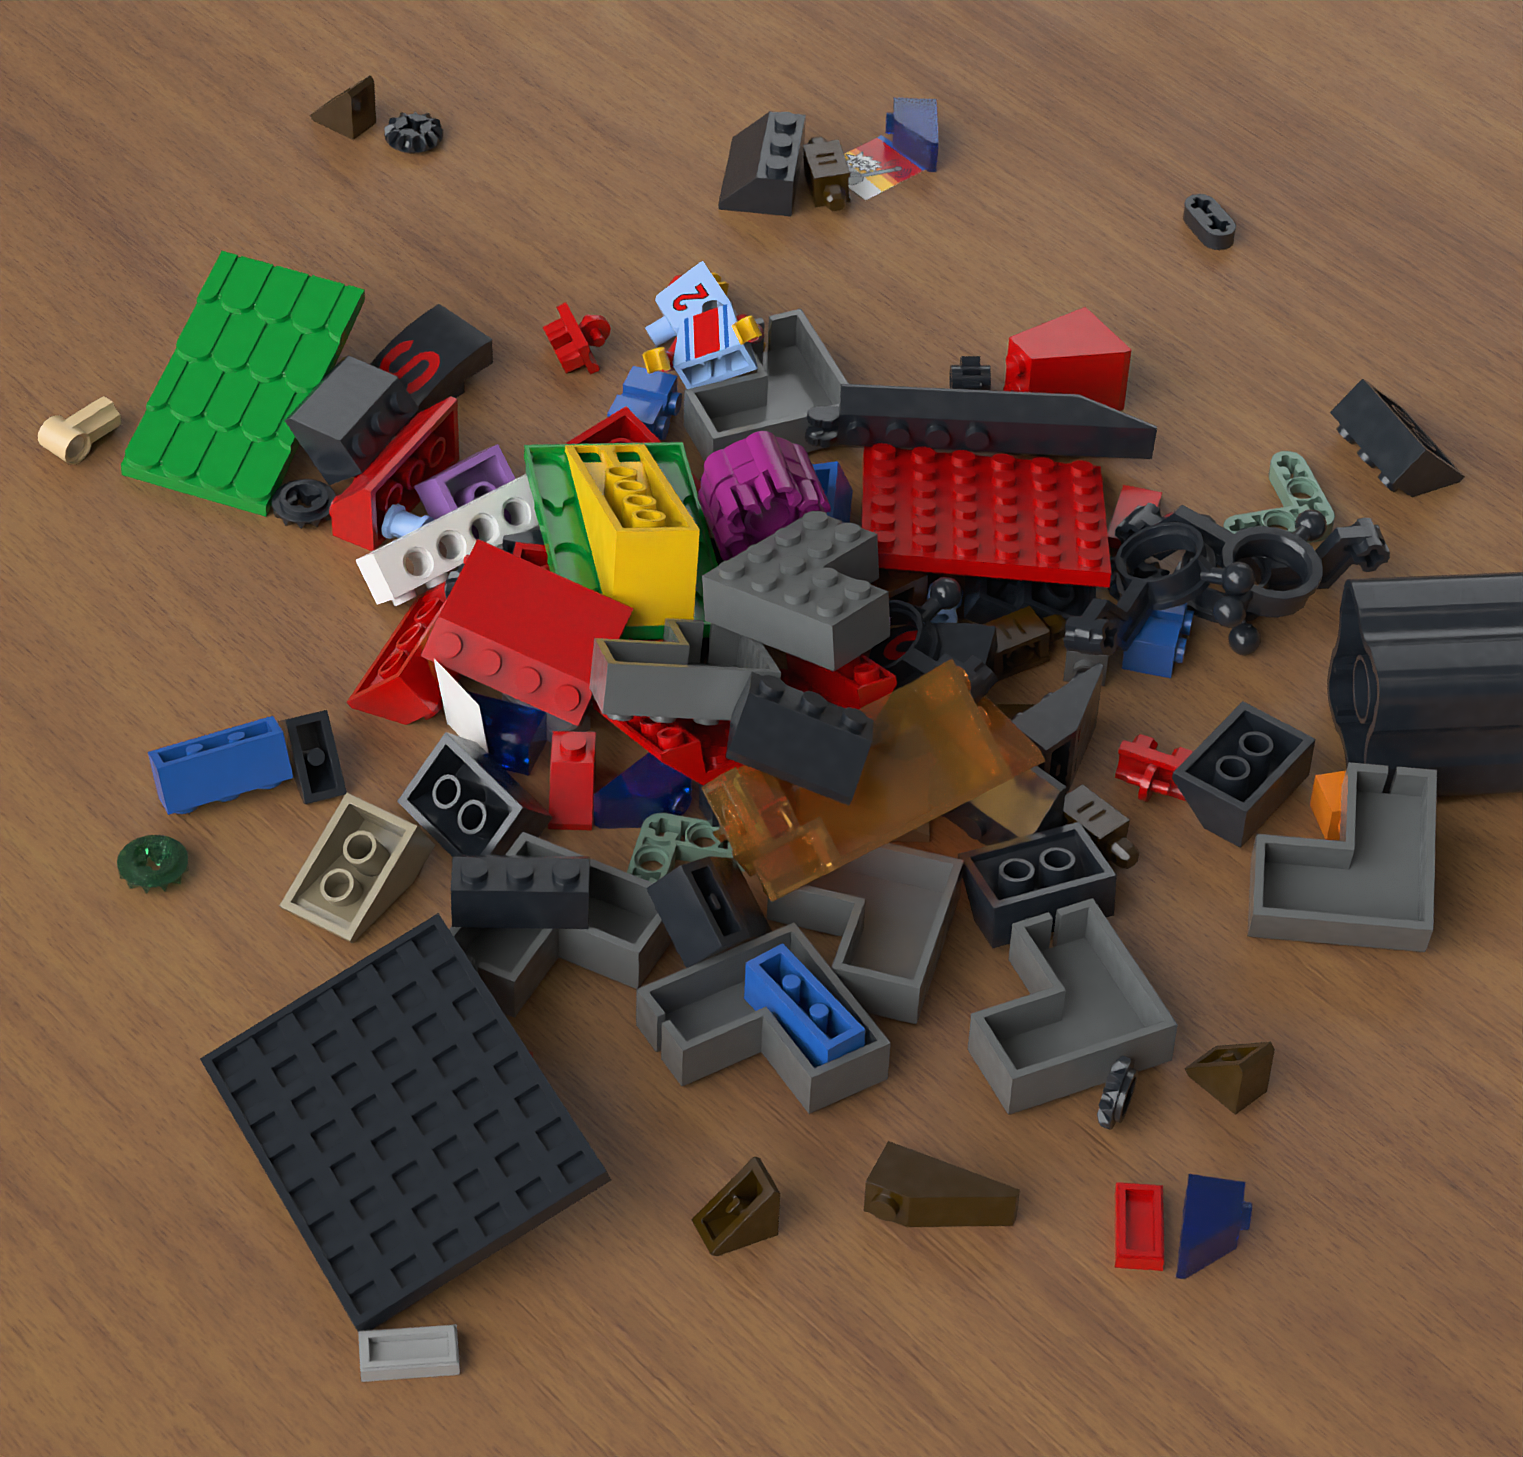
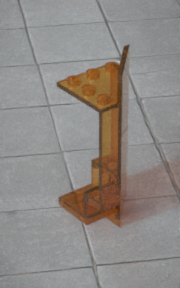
M950 659L912 683L858 709L868 718L874 720L873 736L858 785L849 806L746 765L738 769L735 767L723 773L701 788L721 826L712 834L719 842L728 839L733 849V858L750 877L755 874L757 875L763 892L773 902L1013 779L1046 760L1040 749L986 695L978 704H975L969 692L971 690V683L962 667H956L953 659Z

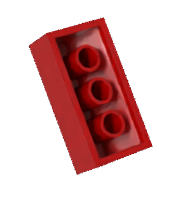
M449 397L418 413L399 431L396 437L383 449L362 474L356 475L352 484L341 495H337L333 499L329 510L330 517H332L333 536L369 551L376 550L387 539L383 537L381 527L388 509L393 504H400L405 507L407 512L411 513L421 502L414 486L459 461L458 399Z
M445 582L417 596L346 702L352 709L408 725L422 717L428 720L442 708L443 701L441 700L435 662L422 657L421 654L447 600L444 590ZM442 666L458 683L461 674Z

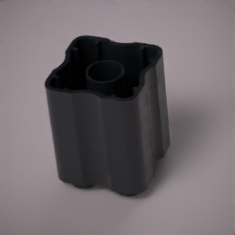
M1523 572L1347 579L1345 581L1339 611L1338 636L1335 647L1332 650L1327 677V695L1335 730L1339 734L1343 745L1346 769L1348 762L1388 766V775L1382 791L1385 794H1390V787L1397 767L1437 770L1436 797L1523 793Z

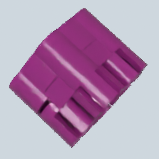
M758 431L752 433L745 439L713 452L704 462L701 489L698 492L697 499L720 556L724 561L732 559L747 550L749 546L761 542L773 535L778 529L784 528L802 518L808 512H831L830 504L806 449L799 444H792L786 439L776 437L771 432Z

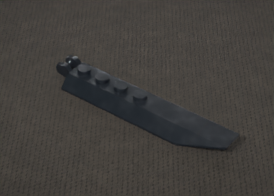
M841 384L839 406H814L808 410L807 420L813 426H809L806 429L805 439L808 444L816 447H830L834 445V447L864 448V446L872 447L878 443H886L899 449L912 450L915 447H928L935 450V452L966 450L978 454L1002 453L1008 455L1066 458L1152 459L1157 426L1078 394Z

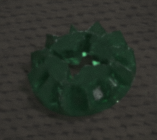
M147 835L129 842L120 851L117 858L119 877L127 881L130 889L141 886L146 894L152 887H159L166 891L169 883L181 884L183 873L189 871L188 853L180 842L168 836ZM148 857L157 866H160L159 870H152L150 866H147Z

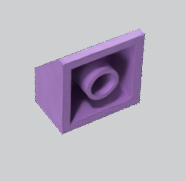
M497 444L467 457L414 487L428 515L435 520L516 478ZM504 509V517L511 524V515L507 509ZM472 524V535L477 540L479 539V531Z

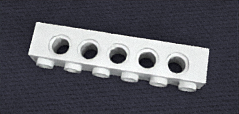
M524 474L356 559L376 604L392 600L394 606H397L416 597L417 594L414 589L424 583L427 589H430L445 582L449 576L447 572L462 565L464 557L467 554L470 555L477 541L472 535V524L478 529L480 540L502 550L504 535L540 529L527 475ZM504 509H507L511 515V524L504 517ZM439 541L447 549L446 558L439 551ZM406 558H409L414 565L413 575L406 568Z

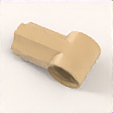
M103 396L67 419L60 415L48 418L39 430L38 442L69 465H75L85 459L93 442L121 425V415L116 410L113 402Z

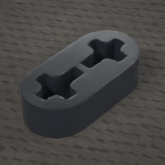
M1194 194L1187 197L1184 205L1183 220L1203 245L1210 249L1226 250L1230 248L1234 243L1236 224L1215 199L1208 195Z

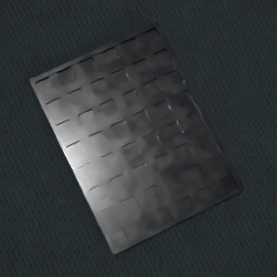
M439 913L200 1058L357 1331L373 1330L611 1181L599 1158Z

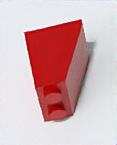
M1083 307L1009 337L1003 391L1078 394L1122 411L1125 407L1132 349L1089 309Z

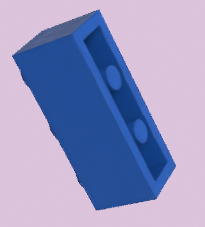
M273 716L148 752L158 797L168 815L173 813H190L195 811L200 805L214 801H231L239 797L241 793L254 789H272L279 786L282 781L294 778L284 733Z
M783 943L746 962L744 999L755 1011L767 1007L814 1068L864 1047L866 1029Z

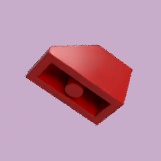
M553 731L549 790V813L553 818L548 824V829L592 831L596 775V732Z

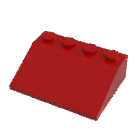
M477 539L436 620L421 656L433 662L435 658L444 667L576 726H582L592 700H594V696L589 688L594 638L621 639L634 608Z

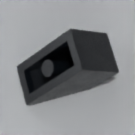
M323 710L277 721L284 733L294 781L303 803L309 804L345 795L347 793L328 711Z

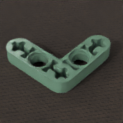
M1281 451L1272 456L1268 476L1284 507L1234 515L1227 518L1223 525V528L1234 534L1244 528L1255 526L1268 527L1271 525L1284 526L1288 529L1286 531L1293 533L1295 531V520L1298 515L1305 510L1313 509L1319 511L1325 517L1327 530L1320 539L1311 542L1307 541V543L1323 541L1332 533L1335 515L1306 460L1295 452ZM1304 493L1309 495L1311 498H1296L1292 494Z
M656 813L647 817L643 822L626 873L655 883L673 871L676 859L692 862L708 856L735 858L741 871L751 872L758 870L766 862L767 840L761 832L751 828L735 825L712 827L707 820L668 813ZM681 835L685 836V841H681ZM707 837L716 843L709 847H700L694 844L693 841L697 838ZM724 843L728 844V849H723ZM745 848H750L749 852H744ZM646 861H657L663 867L658 870L649 871L643 869L640 865Z

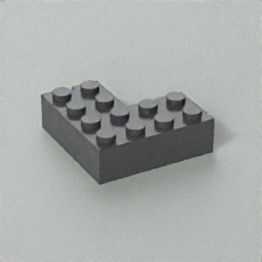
M802 309L769 316L767 352H763L764 338L760 343H751L758 369L738 375L737 378L684 390V427L705 462L706 458L713 452L724 449L758 431H768L776 437L790 441L792 444H799L806 449V452L826 448L812 446L806 442V429L809 426H813L808 423L807 412L814 406H839L840 385L849 383ZM755 319L756 323H758L764 331L765 322L763 321V319Z
M808 512L802 518L784 528L778 529L773 535L757 544L749 546L747 550L730 560L722 562L718 567L702 575L705 621L829 670L836 671L890 637L888 591L870 585V583L879 579L878 536L874 532L860 528L855 523H842L841 520L832 518L824 512Z
M665 618L663 642L594 638L589 688L602 714H607V717L613 720L630 721L633 719V716H649L651 720L656 722L673 723L676 722V718H691L699 724L717 725L719 720H731L732 712L751 672L762 676L771 675L780 679L781 671L761 642L712 623L710 626L706 664L700 663L704 621Z
M1348 762L1341 790L1340 841L1257 834L1251 854L1247 937L1426 952L1434 926L1437 770L1397 767L1390 787V794H1385L1382 791L1388 775V766Z
M792 821L782 846L781 855L777 859L768 882L767 919L785 924L794 922L798 927L841 936L842 940L831 969L866 1013L917 1024L961 896L964 860Z
M522 832L506 853V855L583 856L525 832ZM591 858L589 929L468 928L452 926L449 929L503 1013L514 1018L558 958L638 989L672 942L646 890L653 883Z
M1093 898L1057 909L1052 948H1049L1053 918L1049 912L1013 923L1008 960L1030 992V995L971 1013L968 1051L1008 1115L1106 1083L1112 1065L1122 1055L1135 1060L1134 1069L1138 1070V1072L1172 1061L1178 1024Z
M794 922L637 989L636 1026L656 1053L661 1051L662 1061L682 1087L760 1052L766 1057L809 1114L888 1079L890 1041ZM783 943L866 1029L864 1047L814 1068L767 1007L755 1011L744 999L746 962Z

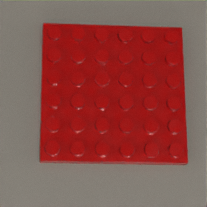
M878 443L872 447L864 446L862 458L861 528L874 532L878 536L879 568L1110 587L1111 563L1101 466H1096L1083 460L1061 463L1054 462L1046 457H1035L1032 460L1015 459L1011 455L1002 453L994 454L993 456H980L966 450L946 453L935 452V450L928 447H915L912 450L899 449L886 443Z

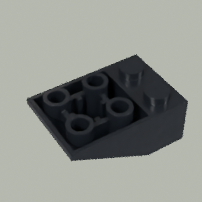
M1101 663L1096 664L1085 672L1078 673L1069 683L1057 691L1046 694L1039 703L1025 712L1016 714L1008 725L1007 746L1065 785L1066 792L1071 788L1096 728L1104 665Z
M708 856L680 865L646 888L686 968L772 932L735 858Z

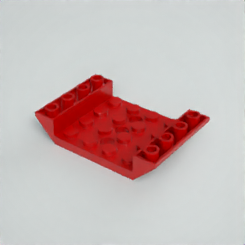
M786 653L788 670L779 669L781 671L780 680L787 686L802 692H815L824 697L826 701L843 708L851 707L858 709L874 721L897 685L894 674L863 654L836 671H832ZM592 700L593 708L658 760L708 789L760 772L726 758L731 720H719L717 725L699 724L691 718H676V722L660 723L651 720L649 716H633V719L630 721H617L608 718L607 714H602L596 700Z

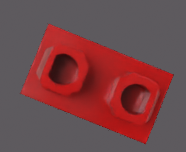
M567 302L557 306L556 308L561 318L543 326V329L565 373L567 374L583 365L586 366L590 375L601 370L589 346L600 347L605 344V340L611 332L608 320L601 315L588 314L583 317L578 325Z
M1138 734L1132 742L1122 741L1118 751L1119 761L1115 778L1140 787L1138 799L1144 802L1150 800L1153 792L1186 801L1173 781L1172 775L1193 751L1179 747L1174 749L1171 755L1157 751L1158 743L1154 738Z

